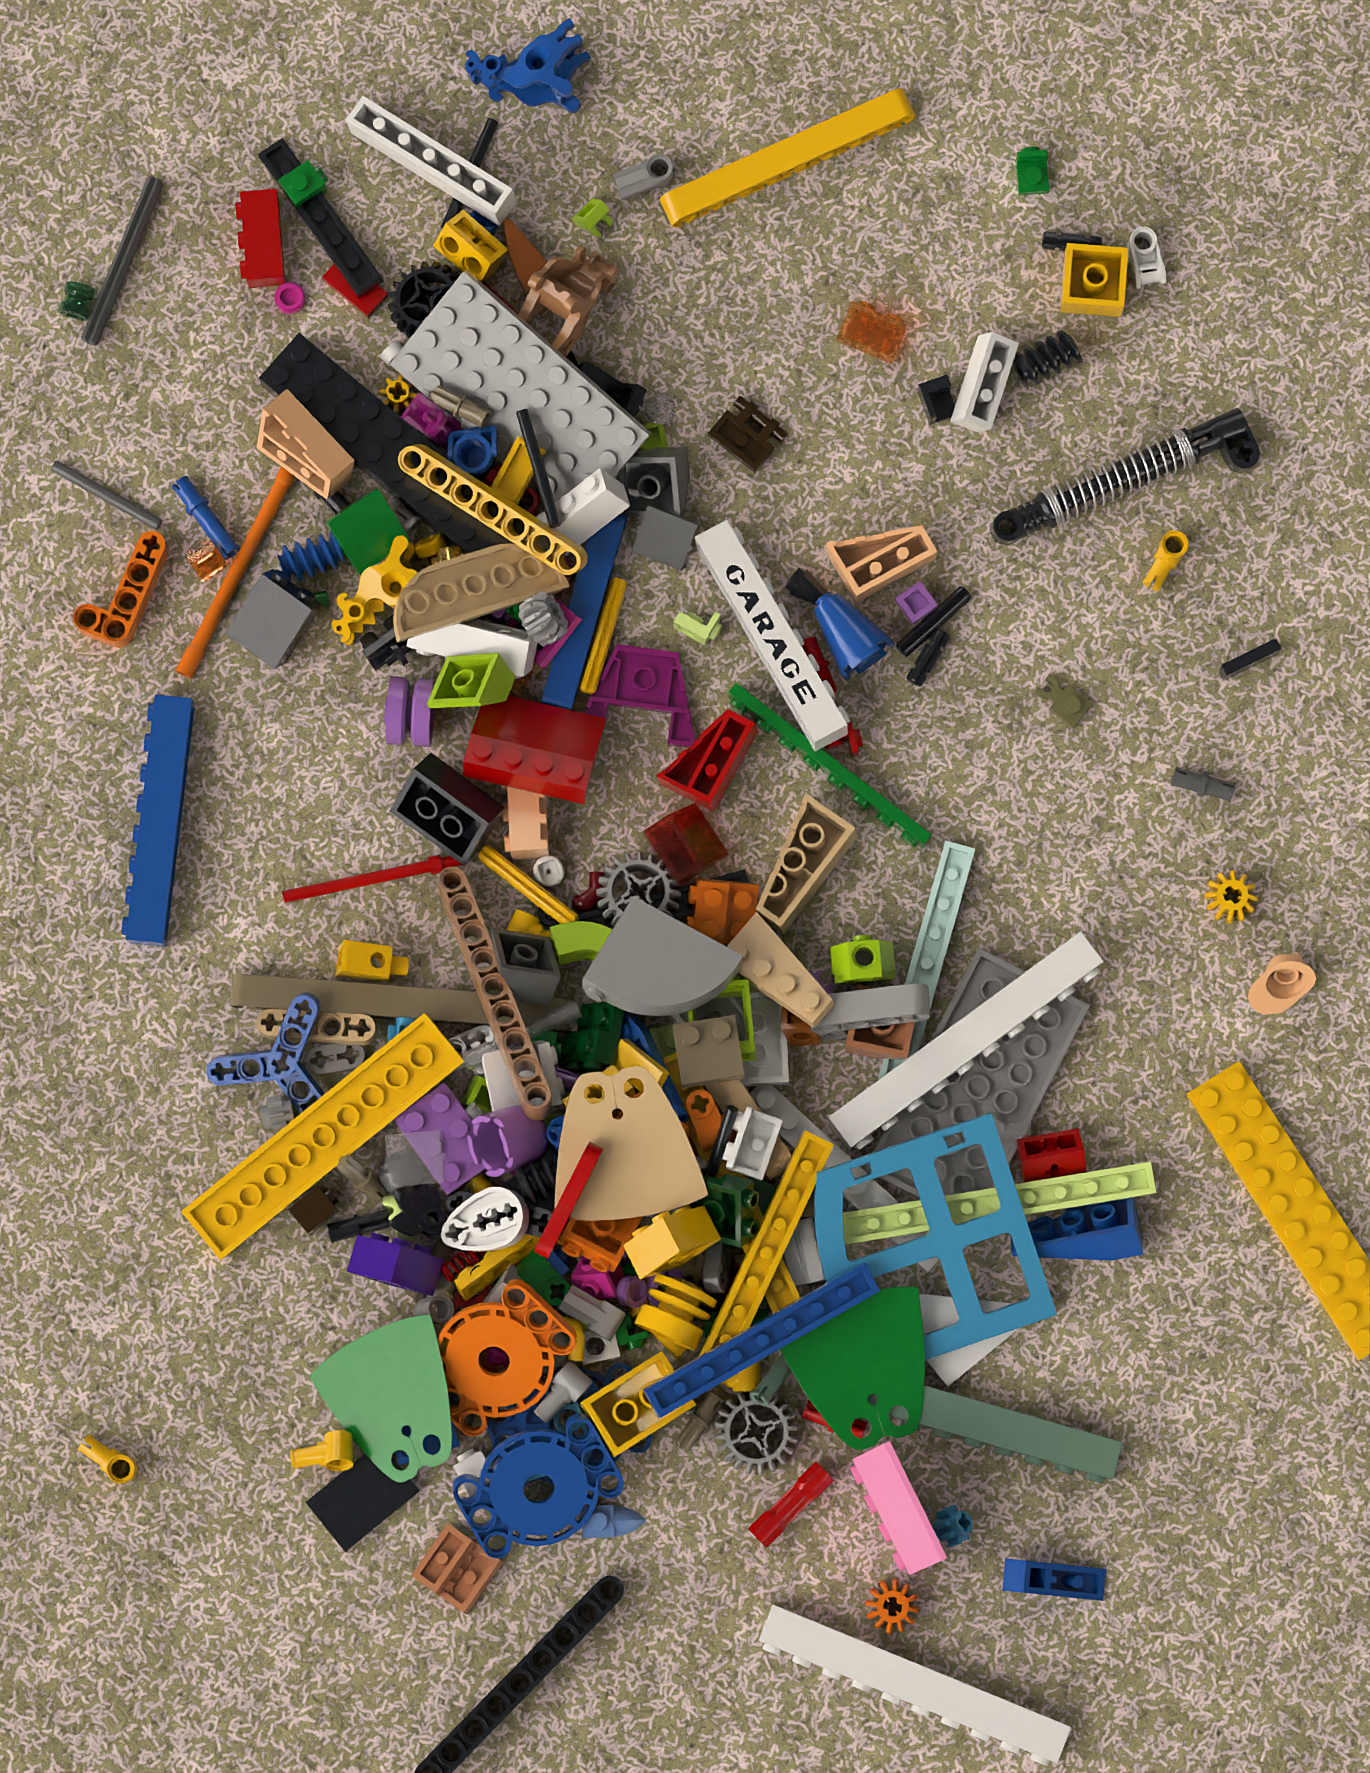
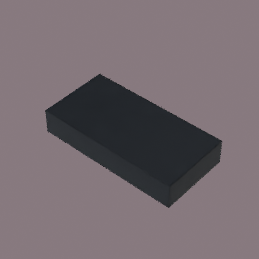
M1273 639L1222 664L1219 674L1222 680L1225 681L1278 655L1282 648L1278 640Z

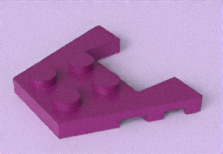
M617 644L599 679L596 692L590 697L583 713L606 718L608 705L670 713L671 720L667 745L689 748L695 742L679 653Z

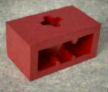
M1078 1128L1016 1139L1019 1168L1023 1183L1086 1173L1085 1150Z

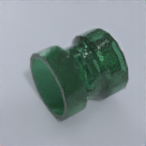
M67 281L64 288V293L67 297L60 302L58 313L68 318L87 321L90 313L88 303L94 299L95 289L82 283Z

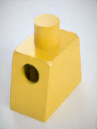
M343 940L338 947L335 977L386 982L390 974L407 976L409 957L393 956V947ZM370 958H377L380 961V968L373 967Z

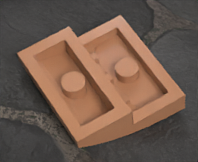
M447 1523L411 1576L468 1615L503 1564V1561L489 1557L481 1545Z

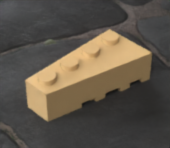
M806 792L798 814L790 827L791 830L787 840L778 855L775 868L770 874L756 907L757 913L764 921L783 935L858 837L854 826Z

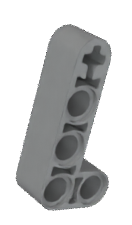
M913 983L828 994L833 999L834 1006L815 1028L811 1026V1031L824 1040H840L847 1038L848 1030L927 1020L930 1018L928 985Z

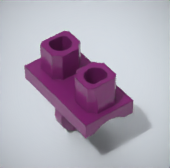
M418 393L412 399L401 416L402 419L445 450L448 447L449 434L461 429V423L421 393Z

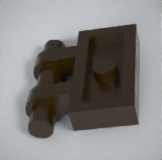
M739 396L733 405L741 413L736 417L727 410L708 432V436L756 473L775 451V447L767 442V440L773 436L782 443L788 433L780 427L781 423L776 419H769L759 411L757 404L753 401L748 402L742 396ZM750 419L763 428L759 434L746 425Z

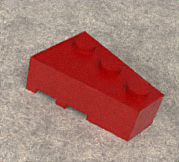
M727 709L699 735V738L687 750L684 749L673 763L656 775L660 785L715 812L758 734L755 723Z

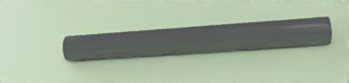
M56 460L51 468L52 472L155 530L159 529L163 522L162 519L60 461Z

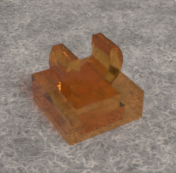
M202 540V546L194 552L191 549L187 551L188 556L186 559L202 583L228 566L211 540L209 542Z

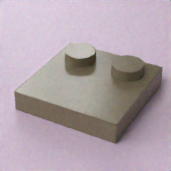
M735 1015L672 1024L682 1088L745 1079Z

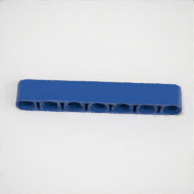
M619 514L587 540L585 547L587 563L582 570L578 571L568 606L582 620L553 658L541 700L543 704L573 710L572 704H575L580 676L583 672L589 652V645H591L598 622L597 617L600 615L606 595L605 590L608 587L613 572L614 558H617L623 537L622 531L626 526L628 517L626 515Z

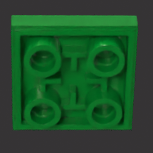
M377 488L325 522L359 575L365 569L374 566L389 555L393 540L397 536L402 535L409 542L411 541Z

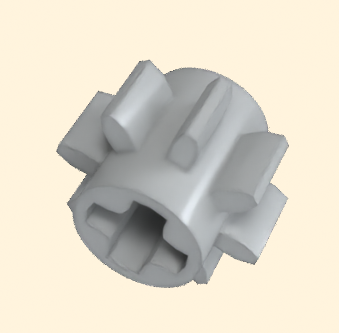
M281 1094L266 1097L267 1105L260 1107L264 1129L272 1128L274 1135L295 1119L291 1100L283 1101Z

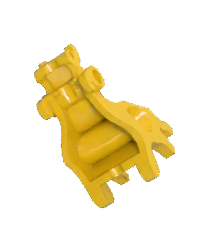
M402 535L397 536L393 540L386 560L363 571L360 577L359 589L353 598H348L347 593H341L337 596L336 602L343 611V617L340 620L333 619L331 625L334 632L342 636L340 641L345 643V645H352L354 643L355 633H364V625H376L374 613L384 612V603L395 610V605L402 589L418 573L408 567L416 551L414 544L409 542L406 537Z

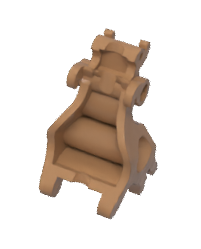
M582 245L577 247L574 252L575 256H573L571 261L563 257L552 258L541 270L531 275L527 284L531 289L518 314L530 326L545 307L565 319L566 321L560 333L551 344L565 357L583 335L590 311L595 305L599 293L607 296L614 288L620 273L618 266L608 263L595 251L590 256L586 255V248Z

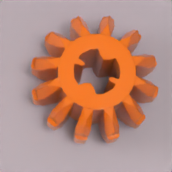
M897 1579L892 1580L891 1590H888L886 1582L882 1580L879 1584L883 1593L880 1594L874 1588L869 1590L871 1595L877 1597L876 1602L866 1600L865 1605L876 1607V1610L867 1613L866 1616L868 1619L874 1618L877 1615L880 1617L874 1624L876 1629H879L884 1621H886L887 1634L892 1633L893 1623H896L899 1632H904L905 1629L901 1620L904 1619L907 1623L913 1625L915 1620L908 1616L907 1613L908 1611L919 1612V1607L909 1606L908 1602L918 1599L917 1594L905 1597L904 1595L909 1590L910 1585H903L900 1592H898ZM889 1597H895L896 1603L901 1604L900 1611H894L896 1614L894 1616H889L888 1610L883 1608L885 1600L889 1602Z

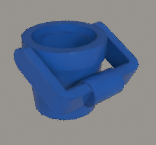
M495 426L467 428L453 431L449 434L448 460L455 463L456 466L467 473L476 476L486 475L494 467L495 457L499 453V435ZM485 437H491V444Z

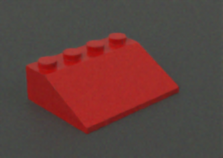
M508 696L504 702L482 705L479 708L465 753L463 776L585 805L607 718L513 696Z

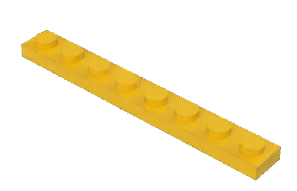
M803 1131L759 1225L758 1232L753 1238L699 1356L750 1327L816 1185L817 1172L823 1170L834 1146L833 1143L808 1131Z

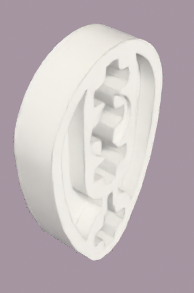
M502 1187L487 1188L471 1196L452 1212L442 1226L441 1238L447 1246L466 1251L486 1252L510 1247L520 1241L528 1228L529 1210L522 1196L514 1190ZM511 1207L517 1208L518 1212L513 1214L514 1218L504 1217L500 1219V1223L490 1222L486 1224V1228H480L479 1223L483 1222V1217L494 1218L497 1216V1211L508 1213L511 1211ZM456 1228L467 1229L458 1235V1239L452 1237V1233L456 1232Z

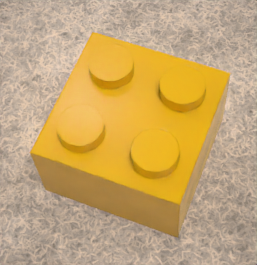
M1067 243L1064 253L1060 312L1121 317L1125 303L1128 248Z
M690 1205L676 1210L672 1215H670L669 1211L655 1216L652 1219L653 1224L651 1226L646 1225L632 1233L634 1238L623 1246L639 1278L643 1279L682 1267L721 1240L704 1205L691 1209Z

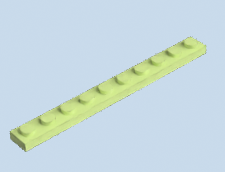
M1151 1162L1015 1184L1025 1215L1157 1193ZM995 1188L945 1196L952 1221L955 1224L995 1212L1000 1208V1201ZM920 1200L842 1213L845 1245L929 1232V1226Z

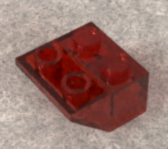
M696 803L670 813L643 830V837L658 860L663 861L664 869L669 870L671 879H674L677 884L679 883L678 887L729 855Z

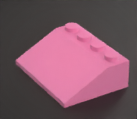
M888 1441L852 1459L854 1466L849 1469L857 1485L863 1483L868 1492V1495L864 1496V1500L871 1514L878 1512L882 1523L877 1526L886 1543L892 1541L897 1551L892 1554V1557L899 1571L906 1570L907 1574L910 1575L947 1559L891 1442Z

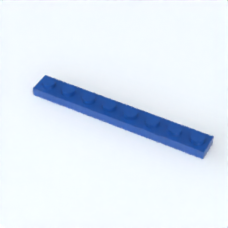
M862 1262L645 1387L643 1391L657 1417L661 1418L880 1290L866 1264Z

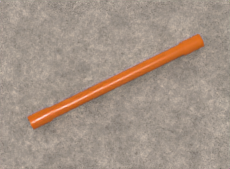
M282 466L191 644L186 648L175 669L177 673L189 679H192L204 656V651L288 489L296 479L293 474Z

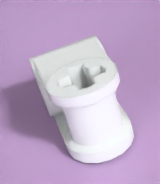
M1148 227L1136 228L1127 243L1134 288L1140 289L1141 285L1155 282L1165 284L1166 271L1155 232ZM1144 238L1148 241L1150 247L1141 250L1135 245L1134 240Z

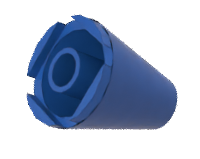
M828 592L815 602L817 607L814 613L844 680L852 678L849 674L850 672L856 670L858 674H861L887 654L884 650L887 645L890 648L894 647L895 643L841 594L836 593L832 595L831 592Z

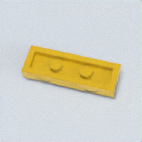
M524 1234L520 1241L510 1247L488 1251L484 1255L483 1260L475 1266H469L462 1270L458 1278L454 1280L459 1294L465 1301H468L503 1275L511 1263L515 1266L523 1260L532 1249L536 1248L540 1238Z

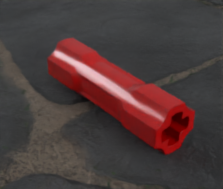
M815 1461L798 1478L797 1482L769 1510L765 1511L748 1530L767 1548L834 1479Z

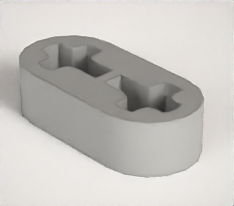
M337 1043L314 1047L308 1052L306 1064L311 1072L317 1075L355 1070L365 1061L366 1053L361 1045ZM348 1047H353L355 1052H360V1056L355 1058L354 1064H350L348 1059L338 1060L337 1055L346 1054ZM322 1052L324 1057L334 1056V1061L324 1063L323 1069H319L316 1064L312 1065V1060L317 1058L316 1053Z

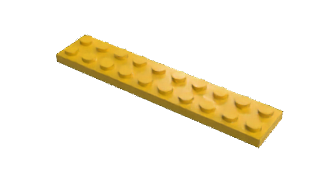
M426 1012L423 1013L181 1211L216 1256L222 1260L334 1169L339 1163L340 1157H344L347 1154L351 1155L458 1068L465 1060Z
M1240 1061L1187 1093L1186 1096L1359 1361L1370 1354V1261Z

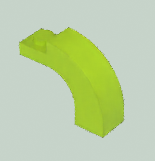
M587 921L567 922L550 927V939L558 965L562 966L580 960L594 961L612 929Z

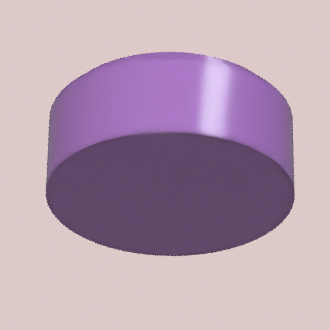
M627 1275L623 1277L617 1286L618 1301L623 1306L632 1308L640 1307L645 1302L648 1295L646 1281L640 1279L639 1276Z

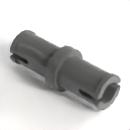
M1176 767L1171 786L1198 792L1197 796L1203 797L1205 794L1231 802L1236 783L1210 777V773L1203 772L1202 775Z

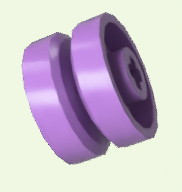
M390 677L384 714L386 744L403 745L407 739L408 727L411 726V740L414 746L431 747L435 708H429L427 702L434 688L435 679L419 678L414 686L413 697H410L411 690L408 678Z

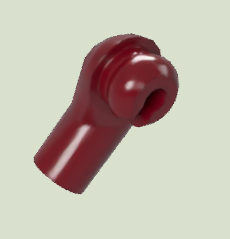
M589 872V888L580 896L576 895L572 899V908L575 911L585 913L592 911L598 906V901L603 899V897L597 896L596 890L604 887L598 882L599 877H605L604 872Z

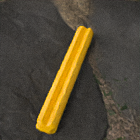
M617 577L609 581L578 686L579 691L586 694L596 692L626 591L627 582Z
M490 845L484 846L479 852L478 858L482 863L557 922L563 924L579 920L578 915Z

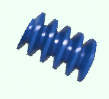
M331 531L329 541H326L320 534L318 535L317 545H314L310 538H306L304 549L296 541L294 542L293 552L286 545H283L282 555H278L282 571L291 579L292 574H294L299 581L303 580L305 570L313 578L315 577V567H318L322 574H326L327 564H330L335 571L339 569V560L345 564L340 545Z

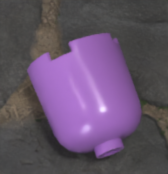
M521 1105L511 1106L476 1117L472 1120V1124H474L473 1133L468 1135L469 1150L476 1164L482 1163L488 1170L486 1174L493 1177L504 1175L514 1171L517 1167L521 1168L530 1162H535L543 1156L548 1147L547 1126L544 1119L539 1121L529 1119Z

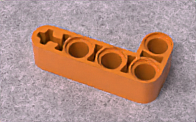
M147 531L140 536L108 611L92 604H83L77 607L74 611L73 620L83 635L116 648L125 647L130 643L168 556V545L160 533L157 531ZM157 542L159 550L153 549L150 554L147 546H153ZM148 558H150L153 565L147 561ZM141 569L148 570L149 576L146 580L142 582L134 580V575L137 571ZM126 598H136L137 604L133 609L125 610L122 608V603ZM88 614L96 615V622L92 626H82L81 622L84 616ZM117 625L125 627V632L121 637H110V631L113 627Z

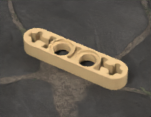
M271 1008L262 1011L256 1020L259 1032L267 1039L276 1040L281 1026L275 1025L272 1031H269L264 1024L265 1022H270L271 1017H274L278 1023L282 1024L288 1010ZM302 1010L296 1021L302 1019L309 1011ZM319 1012L308 1042L369 1045L378 1036V1026L370 1016L364 1014ZM329 1021H339L341 1028L336 1035L329 1036L325 1034L324 1028ZM347 1021H350L349 1025L352 1028H362L363 1023H366L370 1031H366L364 1037H361L357 1031L348 1030ZM293 1027L288 1028L286 1033L287 1040L301 1042L302 1035L296 1033Z

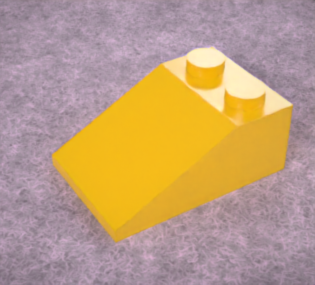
M663 1351L579 1404L584 1414L592 1420L613 1458L696 1406L692 1399L661 1418L657 1417L643 1389L675 1371Z

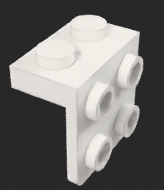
M547 1041L531 1042L551 1091V1106L562 1104L560 1096L564 1095V1087L561 1078L556 1077L554 1065L558 1064L556 1050L554 1046L550 1047ZM517 1045L509 1048L512 1050H519L523 1046ZM500 1050L484 1053L481 1059L492 1111L521 1105ZM528 1070L519 1073L520 1076L525 1078L534 1074ZM533 1098L530 1100V1103L540 1105L544 1103V1100Z

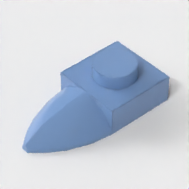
M583 1506L582 1516L586 1512L588 1506ZM595 1506L591 1517L582 1526V1538L622 1536L639 1528L646 1522V1519L634 1510L623 1506Z

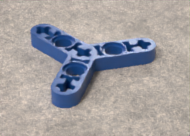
M305 992L292 1000L272 1050L216 1056L209 1062L206 1068L208 1079L215 1085L221 1086L275 1080L301 1114L308 1108L304 1103L310 1101L314 1095L319 1099L325 1094L300 1062L320 1012L321 1005L317 996ZM307 1000L309 1002L308 1007L312 1011L304 1015L302 1022L296 1021L302 1011L298 1004H302ZM288 1028H297L301 1032L302 1039L300 1043L292 1044L287 1040L286 1031ZM286 1050L296 1051V1055L291 1052L286 1059V1064L290 1068L286 1067L283 1071H280L278 1069L279 1064L275 1060L281 1059ZM247 1059H254L259 1063L260 1071L257 1075H250L245 1071L244 1063ZM234 1060H237L236 1071L227 1072L224 1078H222L221 1073H215L214 1069L219 1066V1063H222L223 1068H231L236 1065ZM296 1081H304L308 1084V1096L300 1097L295 1094L293 1086Z

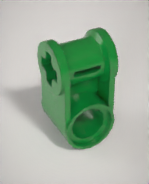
M532 1249L515 1267L518 1270L517 1274L524 1282L531 1285L549 1305L560 1306L570 1285L550 1265V1262L545 1257L535 1253V1249ZM550 1285L561 1286L559 1289L560 1298L549 1297L552 1293L549 1288Z

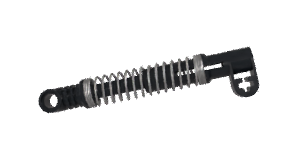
M1235 408L1191 429L1181 428L1177 431L1175 430V432H1172L1171 438L1163 436L1162 442L1154 440V445L1151 447L1145 444V449L1142 451L1136 448V453L1133 455L1127 452L1126 458L1123 459L1119 456L1118 461L1115 463L1110 460L1109 464L1112 470L1110 472L1101 464L1100 468L1103 474L1101 476L1092 468L1091 472L1094 478L1092 480L1083 472L1082 476L1085 481L1083 484L1074 476L1073 479L1076 485L1074 488L1065 480L1064 483L1067 489L1065 492L1056 484L1058 495H1055L1050 488L1037 493L1036 498L1032 500V504L1028 501L1025 503V507L1019 505L1018 510L1012 508L998 514L990 526L991 537L1001 545H1009L1027 536V531L1029 534L1034 533V528L1036 531L1041 530V525L1043 528L1047 526L1055 528L1065 522H1069L1070 515L1078 518L1079 511L1087 514L1088 507L1095 510L1097 503L1104 506L1106 499L1113 502L1115 495L1122 498L1124 492L1131 494L1133 488L1140 490L1142 484L1149 486L1151 480L1158 482L1160 476L1167 478L1168 472L1176 474L1177 468L1185 470L1186 467H1192V465L1200 462L1201 457L1217 450L1220 451L1225 464L1230 470L1237 473L1247 472L1259 460V447L1243 413L1239 408ZM1203 437H1207L1208 439L1194 446H1191L1190 444ZM1244 438L1246 443L1240 448L1235 447L1229 450V444ZM1238 452H1246L1248 457L1245 460H1238L1236 454ZM1120 487L1121 495H1119L1115 491V489ZM1111 492V493H1112V499H1110V498L1106 495V493ZM1102 496L1103 503H1101L1097 497ZM1093 500L1094 507H1092L1088 501ZM1084 504L1085 511H1083L1079 505ZM1076 508V515L1070 509ZM1064 512H1067V519L1064 517ZM1005 520L1011 522L1014 525V534H1003L999 529V523Z

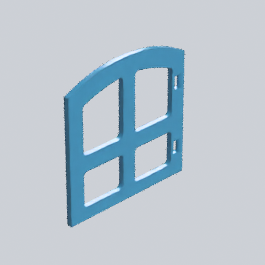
M991 1112L817 1172L814 1195L815 1233L826 1283L862 1262L866 1264L872 1277L875 1278L933 1257L940 1259L958 1314V1321L955 1324L923 1334L925 1360L1057 1315ZM963 1131L962 1134L965 1141L947 1147L944 1137ZM974 1144H980L1000 1201V1208L995 1212L955 1224L952 1221L934 1166V1160L950 1152ZM870 1163L869 1166L872 1173L854 1179L850 1169ZM904 1168L910 1169L929 1226L928 1234L855 1260H849L846 1256L843 1234V1191L848 1187ZM1003 1233H1009L1029 1290V1296L1025 1300L990 1312H983L965 1261L963 1249L982 1240Z

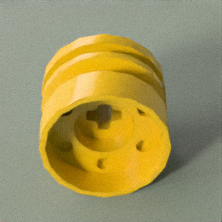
M656 1274L653 1281L665 1288V1291L649 1289L648 1293L658 1300L659 1304L657 1307L642 1304L634 1324L674 1344L695 1351L703 1331L693 1324L692 1321L694 1317L709 1320L711 1315L699 1309V1306L701 1304L714 1308L717 1300L709 1296L699 1286L684 1279Z

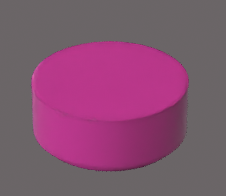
M287 282L277 288L274 300L281 312L295 314L304 307L305 294L298 284Z

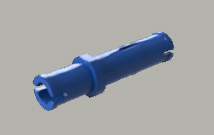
M188 476L178 479L175 482L176 484L172 485V489L186 505L185 510L188 515L194 516L206 535L219 550L224 560L235 556L240 547L210 509L208 499L199 494Z

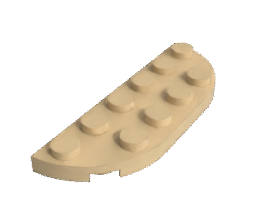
M499 544L461 555L424 568L405 585L397 599L394 610L393 622L396 640L398 643L521 604L526 598L535 593L538 594L544 591L550 595L566 590L570 586L564 574L559 573L516 544Z

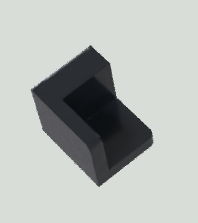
M948 375L918 384L917 393L929 425L952 417L955 404L950 393L952 385Z

